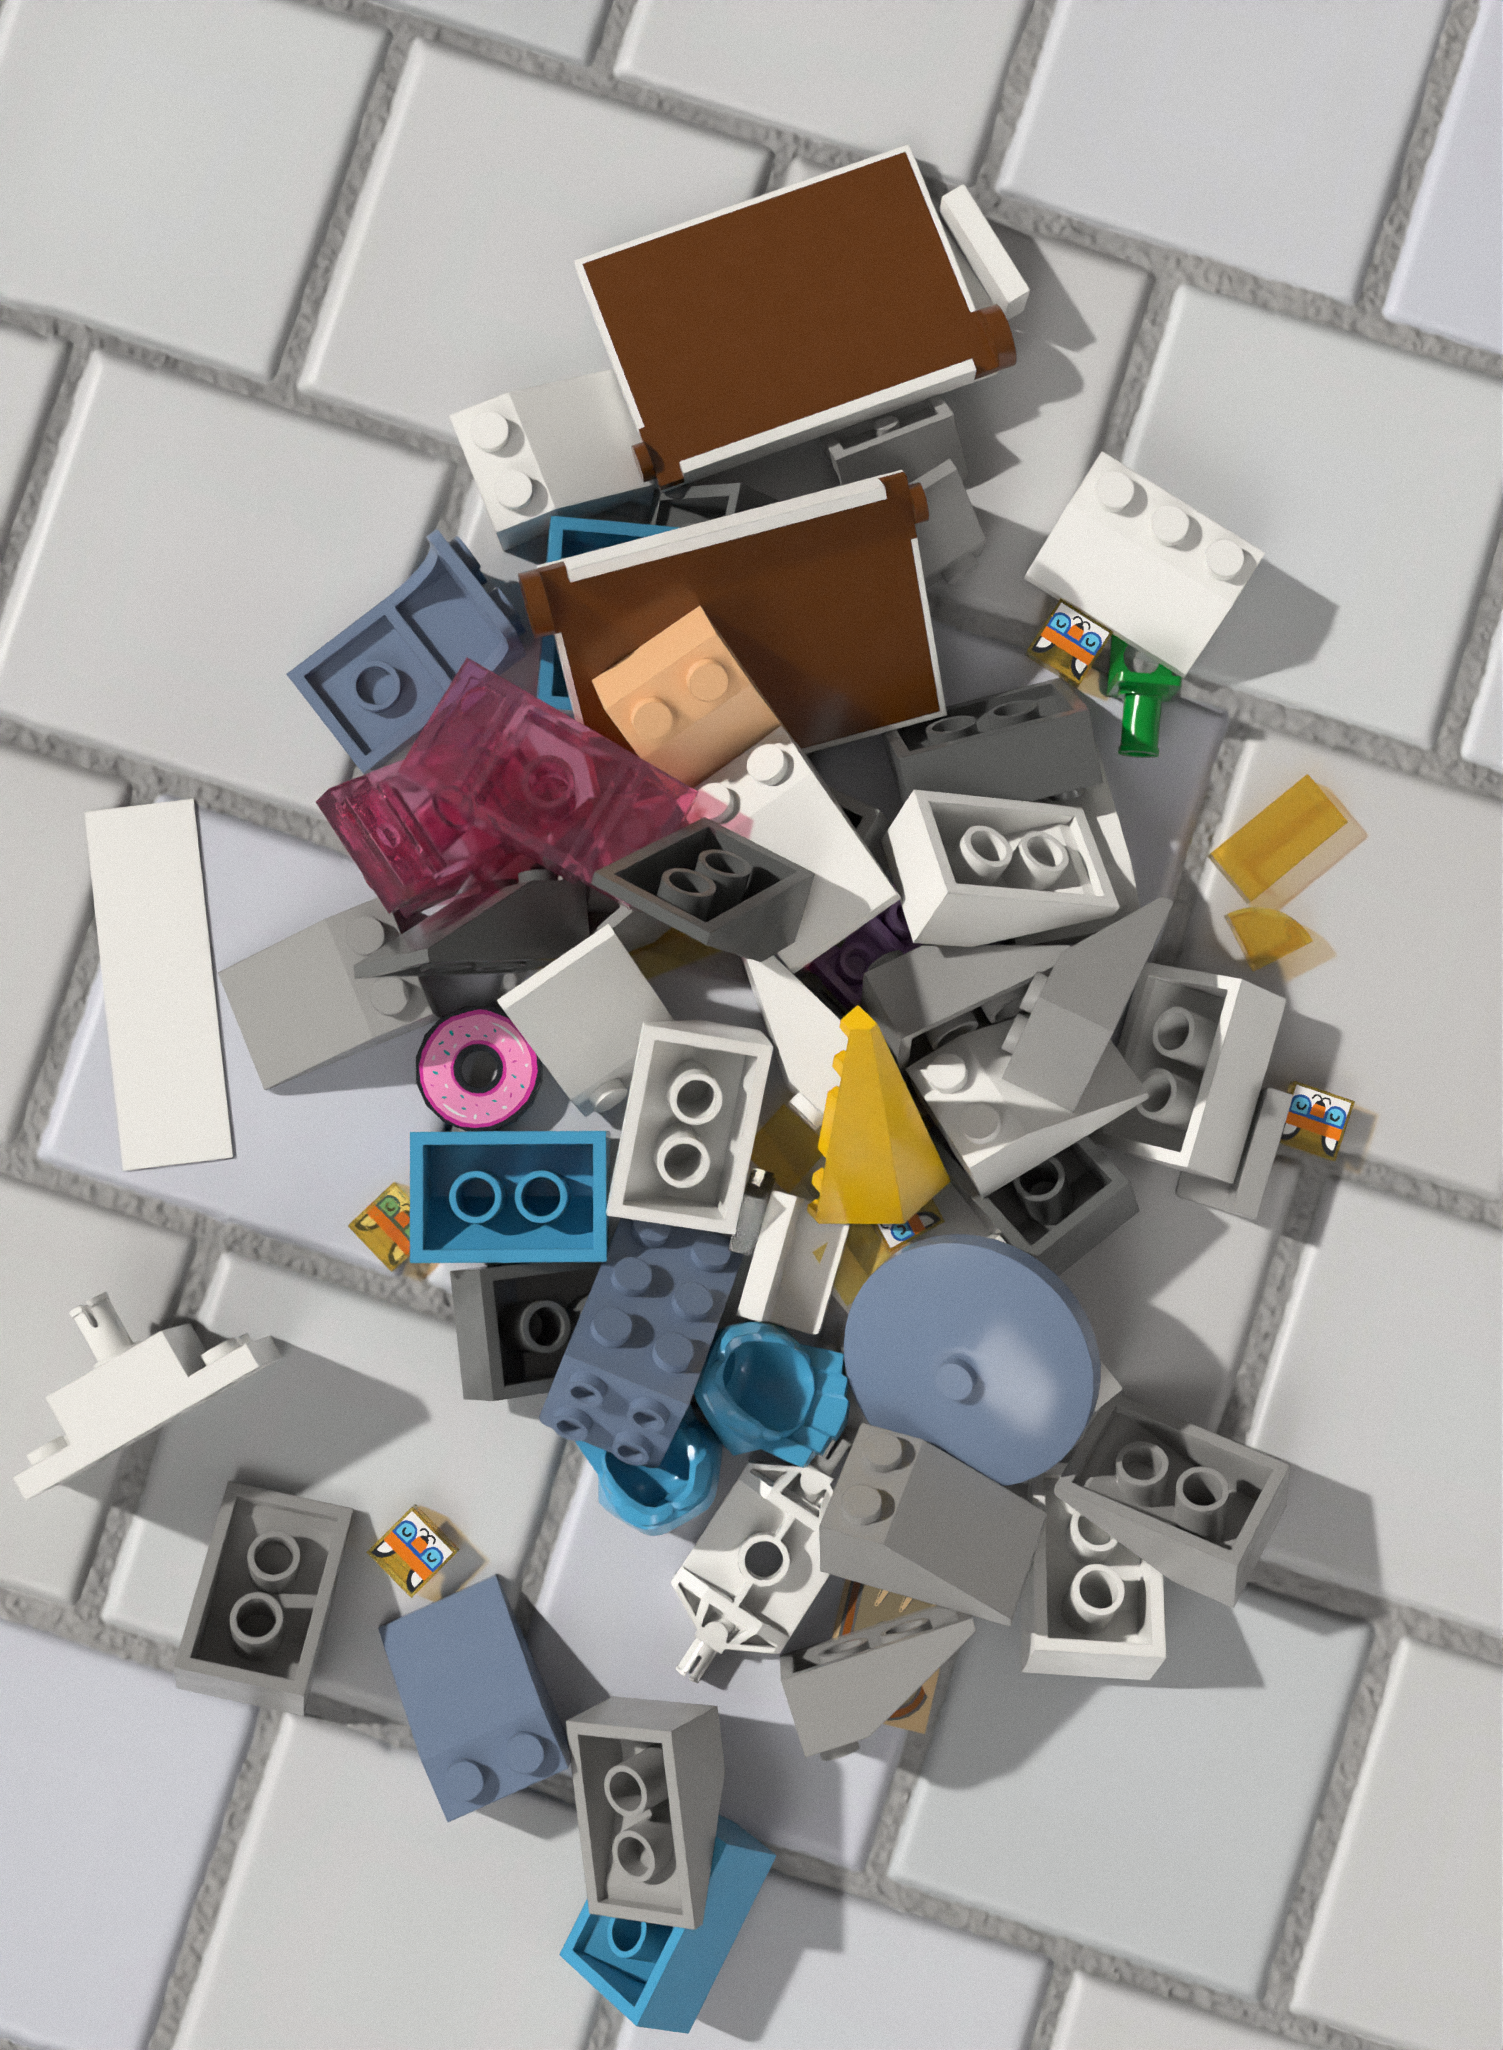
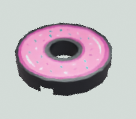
M466 1006L442 1016L424 1035L416 1055V1084L426 1106L444 1123L467 1132L494 1131L516 1122L534 1104L543 1081V1066L540 1058L507 1014L491 1006ZM476 1051L489 1052L497 1063V1073L494 1080L484 1087L470 1086L462 1074L464 1060L468 1055Z

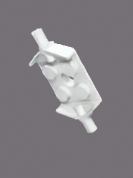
M841 1436L830 1455L826 1457L835 1443L832 1440L823 1456L816 1455L807 1468H802L789 1462L748 1459L745 1463V1468L678 1572H675L671 1584L697 1629L694 1634V1642L675 1669L685 1677L697 1657L701 1656L689 1674L690 1681L699 1684L702 1675L717 1652L722 1654L725 1649L780 1654L830 1574L820 1571L819 1525L834 1491L831 1486L833 1481L831 1474L848 1447L852 1444ZM760 1541H768L775 1544L783 1555L781 1567L770 1576L755 1575L748 1569L745 1563L747 1550L753 1544Z

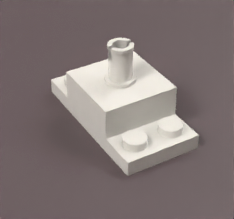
M107 1292L86 1301V1305H79L69 1312L72 1319H75L98 1363L93 1366L94 1369L45 1397L66 1436H59L26 1455L32 1466L13 1477L25 1501L62 1485L283 1358L271 1335L252 1341L249 1334L245 1333L237 1338L234 1336L206 1352L191 1323L162 1330L142 1342L136 1341L133 1343L112 1306Z

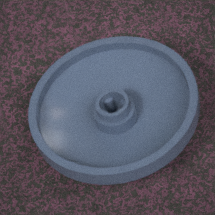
M946 1234L926 1238L902 1248L880 1265L863 1284L853 1301L845 1326L844 1360L848 1380L857 1404L870 1425L923 1439L1001 1486L1013 1485L1037 1477L1061 1461L1073 1448L1089 1424L1097 1404L1101 1383L1099 1349L1094 1331L1079 1301L1066 1284L1042 1262L1019 1248L996 1239L969 1234Z

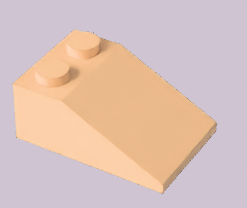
M701 606L692 610L592 680L606 713L640 759L676 801L781 725L787 731Z

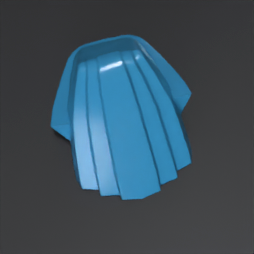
M762 1322L737 1323L717 1330L694 1390L696 1401L719 1440L733 1456L762 1449L802 1468H807L816 1455L823 1456L832 1440L837 1441L847 1426L850 1402L847 1399L849 1381L844 1376V1354L800 1344L783 1326Z
M689 1404L666 1454L657 1468L630 1465L619 1460L611 1452L583 1441H575L598 1474V1502L614 1517L645 1535L659 1536L668 1533L706 1511L714 1502L720 1476L723 1444L711 1427L697 1420L691 1404Z

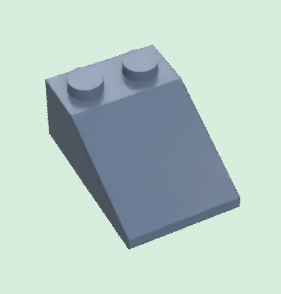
M497 1574L379 1626L378 1630L421 1762L447 1822H451L569 1768L571 1761L568 1736Z

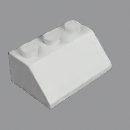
M1102 451L1068 503L1024 579L1184 678L1233 606L1265 552Z
M1146 962L1135 985L1117 1050L1146 1089L1149 1098L1092 1132L1091 1140L1097 1146L1180 1171L1233 1184L1287 999L1243 979Z
M703 1020L643 1022L608 1198L607 1216L735 1235L773 1051V1045L761 1030Z

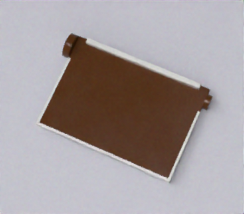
M909 144L574 260L576 272L641 440V443L631 446L637 469L643 482L656 479L661 493L991 377L1000 370L1014 366L1017 360L1013 335L1000 306L994 304L976 311Z
M902 470L545 563L538 565L537 569L518 573L525 608L535 639L554 634L594 799H631L634 801L667 792V789L640 759L606 713L592 680L698 606H701L787 731L805 754L946 716L947 712L915 524L929 520L928 503L920 482L908 484L907 475Z

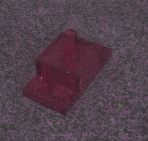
M468 657L398 769L401 777L456 808L461 818L574 885L579 880L629 910L632 909V905L591 884L594 872L679 830L699 794L698 791Z
M503 721L331 787L316 801L323 815L362 872L366 883L374 890L387 912L390 914L400 909L406 919L475 888L482 882L490 881L517 856L541 844L567 819Z

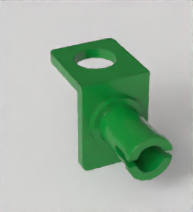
M1111 633L1106 696L1118 697L1124 700L1121 742L1118 747V754L1134 758L1158 757L1162 702H1169L1182 687V677L1173 676L1172 671L1160 663L1152 673L1131 672L1126 667L1123 657L1125 648L1129 644Z

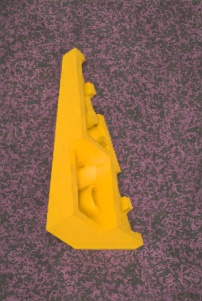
M857 1005L840 1020L839 1028L848 1037L846 1051H840L834 1055L832 1067L841 1077L839 1087L836 1085L827 1093L818 1143V1150L826 1158L825 1168L821 1167L813 1173L812 1184L820 1195L818 1199L807 1205V1212L818 1224H905L951 1180L878 1024Z

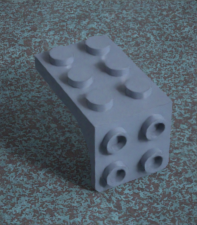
M438 529L426 536L430 543L427 557L398 589L286 674L366 777L526 656L519 638L526 630L519 621L521 617L498 587H495L489 593L485 591L482 586L488 581L480 571L481 566L468 547L458 536L447 542Z
M620 1218L608 1247L607 1262H602L539 1415L541 1423L552 1428L565 1439L583 1441L611 1452L624 1463L635 1466L642 1465L648 1468L659 1467L690 1404L748 1244L733 1238L731 1239L718 1232Z

